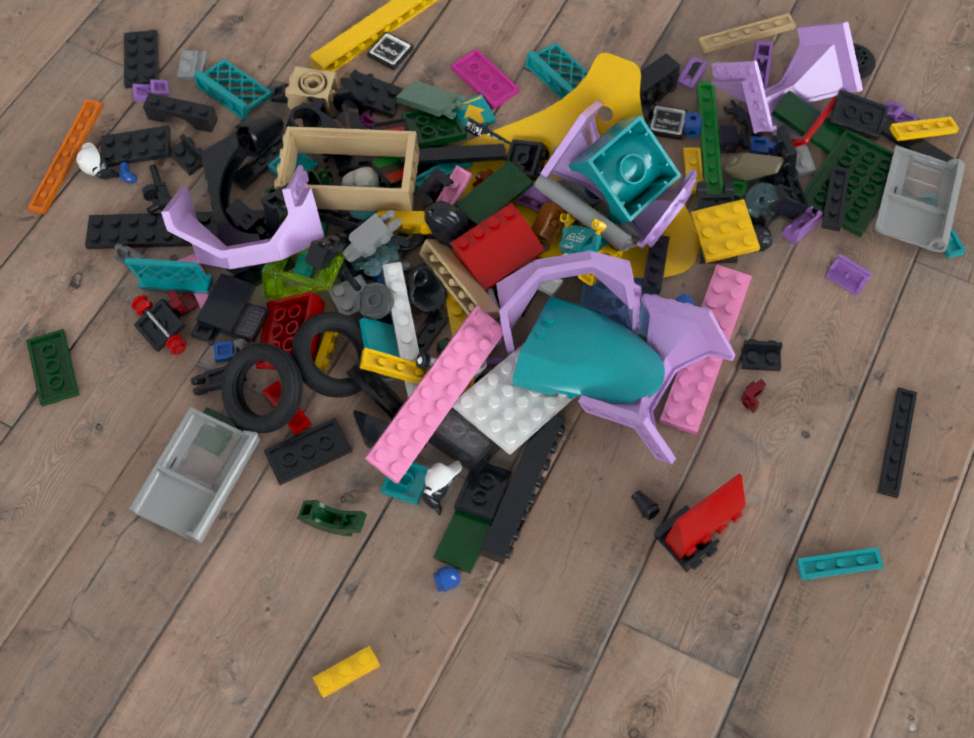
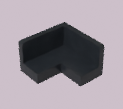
M786 174L784 176V185L779 184L775 187L778 200L769 207V210L794 219L809 208L799 179Z

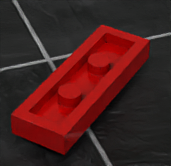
M276 381L262 391L273 408L277 406L281 396V383L279 381ZM299 408L287 426L296 436L311 426V421Z

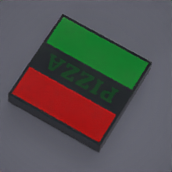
M381 156L370 160L369 165L389 188L402 184L404 166H401L399 157Z

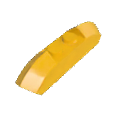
M380 210L376 214L381 217L390 210ZM394 211L395 216L385 224L387 226L393 220L400 218L402 224L396 230L410 234L421 233L427 235L432 233L424 220V211Z

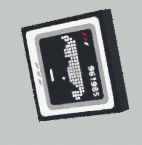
M386 31L367 52V57L395 71L414 48L412 44Z
M654 104V117L650 125V130L654 136L682 140L684 117L688 110Z

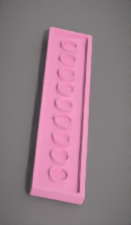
M716 265L701 308L707 307L713 312L716 321L729 342L752 276ZM708 356L677 371L659 423L697 435L723 361L722 358Z
M475 306L364 459L394 483H398L503 336L502 326L479 306Z

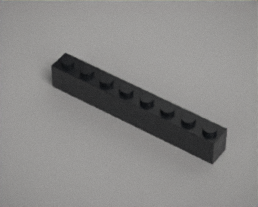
M554 415L530 437L481 547V556L501 564L505 563L506 558H511L514 550L512 544L514 540L518 541L522 530L519 528L521 523H526L529 516L527 509L529 505L533 506L537 495L534 493L537 488H541L544 477H542L544 470L548 471L552 461L549 458L551 454L556 453L559 443H556L558 437L562 438L566 427L563 426L564 418Z

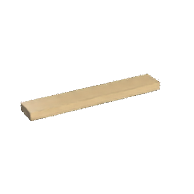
M790 13L700 37L698 38V43L704 54L793 30L796 24Z

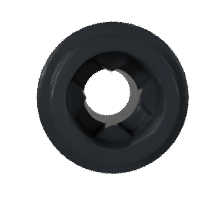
M641 490L636 491L631 498L643 518L651 520L659 514L658 504L643 494Z

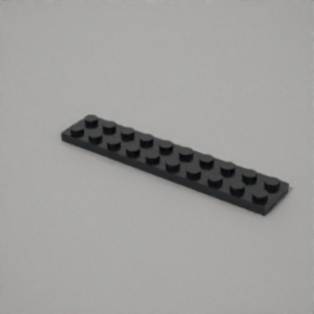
M252 210L266 224L264 210ZM196 212L200 223L218 238L216 233L217 227L213 219L214 213ZM162 213L89 215L85 242L87 249H112L118 243L127 245L130 248L192 246V243L167 231ZM234 220L240 231L248 233Z

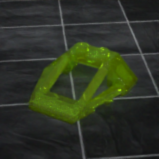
M306 248L296 254H302L303 251L308 252L309 248ZM339 253L330 267L318 270L314 279L283 271L289 257L265 263L262 269L264 297L277 300L290 295H299L307 291L318 292L331 289L345 256ZM283 279L307 285L287 287L288 284Z

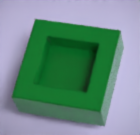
M730 179L729 181H734V199L738 200V198L745 194L747 182Z

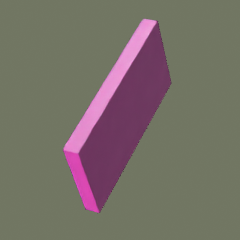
M478 49L473 50L451 65V70L478 95L482 94L487 104L493 109L520 92V88Z

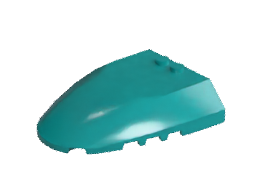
M553 296L548 299L520 351L513 375V385L552 396L555 393L564 394L569 399L583 395L593 399H604L607 403H635L637 399L646 396L650 398L659 391L664 381L665 368L658 353L626 327L592 309Z

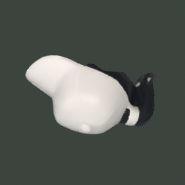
M85 143L82 146V150L77 154L76 161L83 172L92 176L96 175L103 180L119 178V174L115 170H108L107 160L95 148L94 144Z
M363 167L347 173L342 179V186L376 187L380 186L383 180L371 167Z
M456 460L449 466L436 463L428 469L425 476L426 489L422 499L438 515L442 513L439 501L446 495L449 485L454 481V476L462 469L459 460Z

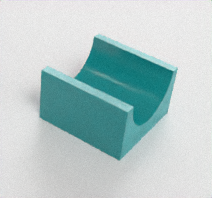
M641 115L618 121L568 165L571 171L585 175L600 189L610 208V215L606 218L614 224L631 222L682 176Z

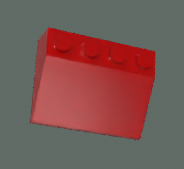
M510 203L451 242L454 254L485 292L546 252L523 215L513 203Z
M313 291L268 301L267 308L270 310V313L263 324L260 343L276 345L291 355L292 341L296 331L310 317L324 313L326 302ZM321 333L315 335L311 343V355L314 363L318 353ZM266 361L256 363L257 369L276 370Z
M740 473L675 521L665 541L680 559L686 555L688 557L692 556L698 550L697 546L701 543L705 546L713 539V534L716 532L721 534L728 528L727 524L733 521L735 523L743 516L742 512L746 504L742 475Z

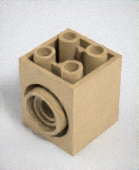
M295 66L294 72L290 74L289 87L287 86L285 90L290 111L302 103L313 104L314 102L307 100V97L312 96L325 99L327 115L333 116L335 111L333 97L338 90L336 72Z

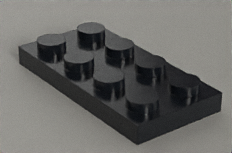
M147 30L124 33L125 88H132V84H150V80H159L158 31Z
M169 125L101 136V154L107 160L108 167L119 166L122 162L132 164L170 157L171 129Z

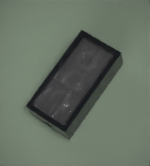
M454 408L449 410L427 441L455 461L459 460L462 466L469 471L472 470L475 475L501 449L500 446Z

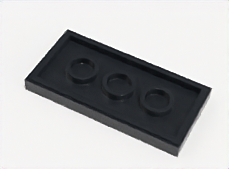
M333 418L263 451L279 485H282L351 453L352 449L336 418Z

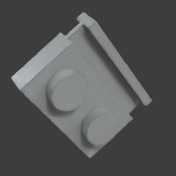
M182 50L177 74L178 81H195L194 73L197 71L203 73L205 71L206 51Z

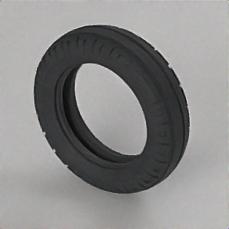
M324 312L307 319L296 331L291 347V356L300 369L303 382L318 394L333 398L352 396L363 390L351 377L338 379L324 374L316 366L311 355V343L314 336L324 331H333L344 335L352 342L356 348L358 360H360L362 350L364 349L360 322L349 315L339 312Z
M256 343L239 350L228 362L223 373L221 395L224 407L230 418L247 431L250 430L256 433L277 431L293 419L300 407L303 396V380L300 369L288 352L273 344ZM259 361L270 363L277 370L281 380L279 402L270 413L264 416L254 413L247 406L243 395L245 375L249 368Z

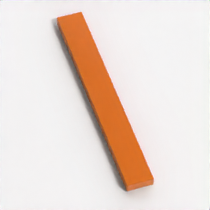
M90 99L85 100L28 206L29 211L47 214L77 154L81 150L103 108L102 102Z

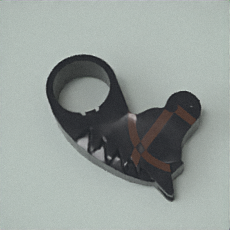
M350 101L343 102L337 119L331 118L312 106L298 105L291 110L286 124V129L287 126L299 127L294 120L305 119L313 123L316 128L368 130L359 119L357 105Z

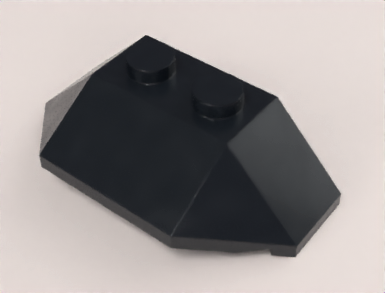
M357 410L353 412L354 420L363 442L371 449L390 422Z

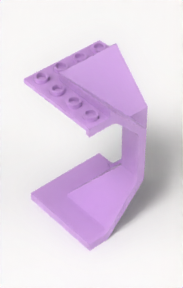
M848 21L798 27L799 47L782 80L771 87L764 89L757 60L715 62L711 64L715 81L710 84L747 104L754 134L760 131L771 132L777 129L772 124L771 118L775 116L771 113L789 90L806 103L836 96L839 90L860 92L863 88Z
M597 100L580 114L540 174L546 178L549 175H554L582 186L608 204L603 193L589 178L579 172L571 171L568 167L574 159L600 138L595 116L603 106V103ZM691 169L679 186L667 188L629 222L640 236L637 242L639 247L643 248L647 244L652 248L693 192L691 189L697 181L695 179L696 171Z
M302 165L297 167L287 188L282 189L288 216L271 239L226 246L198 221L188 187L180 188L161 212L167 231L192 243L198 263L227 269L283 260L309 248L312 241L325 237L312 188H308L307 185L308 174L306 170H303Z
M584 251L537 259L496 283L500 304L501 326L508 356L515 351L512 329L542 281L593 273L625 303L630 330L636 334V331H639L641 287L634 283L630 261L594 251Z
M644 293L641 301L650 316L647 344L658 353L665 368V377L661 388L652 397L648 398L646 396L637 399L635 403H607L604 399L596 400L583 395L578 402L587 413L634 428L656 459L673 464L676 457L656 429L655 407L677 371L708 356L732 361L735 353L709 308H701L691 303H681L671 298L665 299L655 294L649 295Z

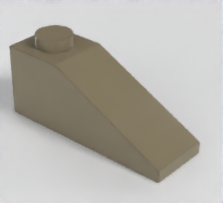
M740 153L729 157L724 169L733 180L743 182L778 173L784 159L777 156Z

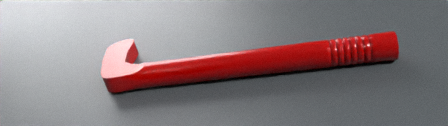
M837 96L832 98L805 135L791 140L794 147L802 146L809 142L832 111Z

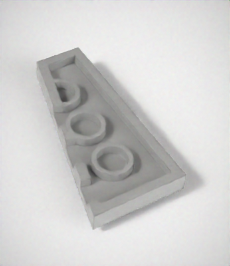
M771 118L772 124L776 128L782 125L785 126L791 140L802 137L778 118ZM777 129L769 133L772 140L775 139L774 136L777 133ZM807 144L795 147L797 152L795 174L797 177L815 174L816 168Z

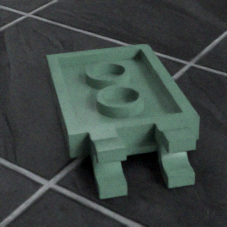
M416 80L396 96L397 103L439 117L443 114L451 119L456 116V113L451 110L456 107L462 111L466 107L465 104L461 103L465 99V95H458Z

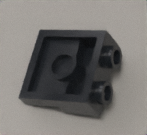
M512 140L505 163L510 161L528 178L536 181L544 169V162L548 160L550 152L543 142Z

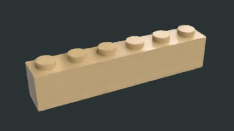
M426 239L419 255L433 270L434 274L466 314L469 315L475 306H479L497 321L500 316V309L449 246L441 244L437 239Z

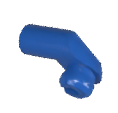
M120 163V179L126 183L134 184L137 180L136 174H132L129 171L128 163Z

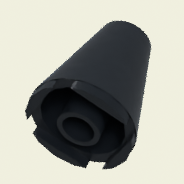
M272 115L239 123L235 128H237L236 133L246 140L248 156L253 157L283 130L284 124L280 117Z

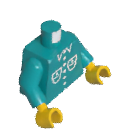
M562 213L560 221L565 223V227L562 230V240L559 248L563 255L584 251L598 252L605 244L601 232L606 229V224L594 219L591 224L592 229L576 225L570 228L575 218L569 213Z

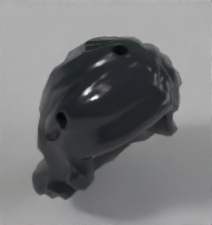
M441 201L435 202L424 209V220L441 244L450 246L452 241L469 231L470 224H468L467 213L455 207L454 204Z
M423 263L412 269L407 275L405 282L409 302L423 313L439 311L446 303V288L435 276L433 270Z

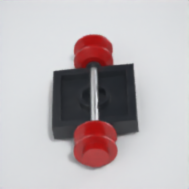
M147 296L135 297L131 308L136 310L137 315H143L134 324L137 330L157 352L166 347L171 349L170 353L172 355L183 353L187 342L185 340L181 341L182 336L177 334L186 325L162 299L153 306V303L148 301Z

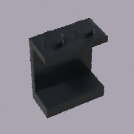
M687 505L656 528L654 537L686 572L700 567L703 563L702 560L706 556L711 558L718 551L717 547L720 542L716 539L713 542L711 540L705 546L701 543L696 547L698 550L690 557L686 555L680 559L665 539L675 521L690 510Z

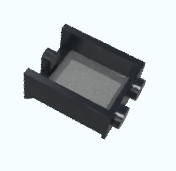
M288 184L260 199L264 206L268 233L266 236L270 239L288 216L282 189L287 188Z

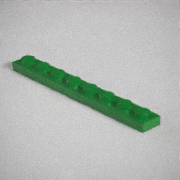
M697 82L698 114L702 117L700 141L703 180L707 182V194H723L715 86L710 84L712 82Z

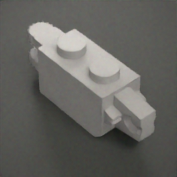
M390 210L381 217L375 213L349 235L351 243L342 254L350 263L361 256L366 258L373 255L378 247L389 242L394 235L392 232L402 224L401 219L397 218L386 226L385 224L395 216V212Z

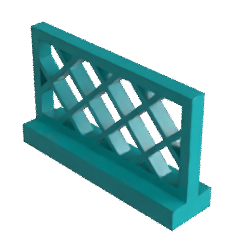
M557 43L536 53L533 50L527 53L525 66L560 99L574 90L573 87L578 86L579 83L572 82V78L582 81L588 74V71ZM553 50H556L558 53H560V55H559V54H553V53H550V52L553 51ZM540 57H546L548 60H542ZM550 58L558 59L559 63L551 62ZM561 61H568L569 63H571V65L561 63ZM551 67H556L559 69L558 71H555ZM561 68L569 69L570 73L561 72ZM572 71H579L580 73H582V75L572 73ZM562 77H567L570 79L569 81H565Z
M225 59L203 73L201 71L194 73L195 86L242 120L248 118V112L272 96V92ZM223 66H225V67H227L229 70H219V69L222 68ZM217 75V78H209L208 76ZM219 75H229V79H219ZM231 75H238L241 79H231ZM219 84H229V87H222ZM231 84H241V87H231ZM243 84H251L253 87H243ZM231 92H241V95H233ZM243 92H253V95H243ZM255 92H263L264 95L258 96L255 95ZM243 100H249L253 102L247 105L245 102H243Z
M125 258L124 263L138 278V287L142 290L210 293L213 277L211 274H204L196 262Z

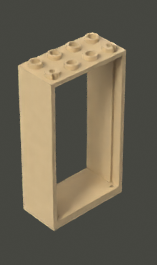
M287 126L286 134L282 138L283 148L280 149L281 161L277 164L278 178L274 180L275 189H279L290 182L295 172L298 153L406 157L401 189L308 185V188H312L317 209L412 211L413 193L415 192L419 161L416 131Z

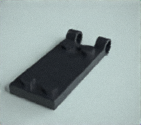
M698 181L696 184L698 210L734 202V181H724L723 194H707V182ZM699 244L700 263H705ZM738 256L709 263H737Z

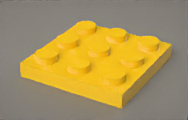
M744 199L691 212V219L705 263L759 251L760 246Z

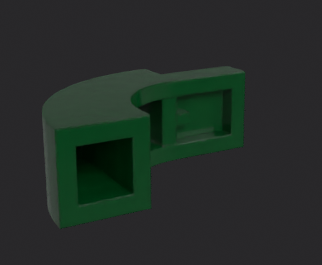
M304 500L297 519L328 533L352 537L353 533H361L367 514L363 511L334 509L318 500Z

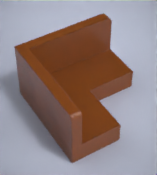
M544 202L531 229L536 236H539L549 244H553L559 231H562L563 227H565V223L560 221V215L562 213L568 214V212L555 202ZM575 218L570 228L573 225L580 226L581 222Z

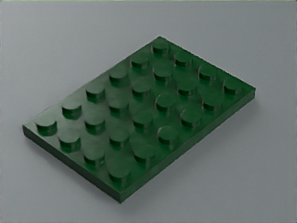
M845 129L803 191L808 206H813L812 212L816 214L820 210L824 213L832 166L850 169L841 228L861 237L881 206L894 152L849 129Z

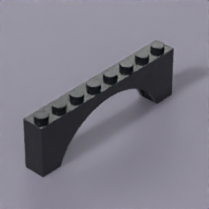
M236 132L201 151V162L204 166V176L208 184L207 191L211 198L210 205L213 209V219L217 227L216 233L219 240L226 246L265 240L260 234L240 231L233 218L225 211L230 206V192L234 177L243 161L249 155L246 140ZM255 265L225 269L238 275Z

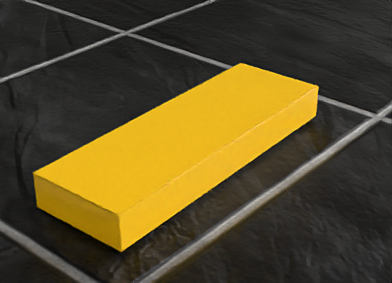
M683 148L684 178L691 169L697 172L695 176L697 181L691 189L693 191L691 194H696L697 182L704 181L701 148Z

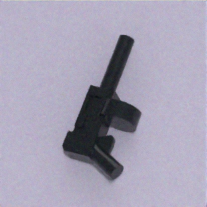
M155 164L149 166L154 184L146 185L142 189L144 199L152 201L153 204L146 209L149 214L158 210L163 211L172 199L166 182H161Z
M337 255L332 264L339 272V280L341 282L348 281L355 291H360L361 285L354 278L357 276V273L352 267L346 266Z

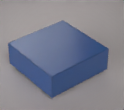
M233 340L214 343L216 363L230 361L234 356Z

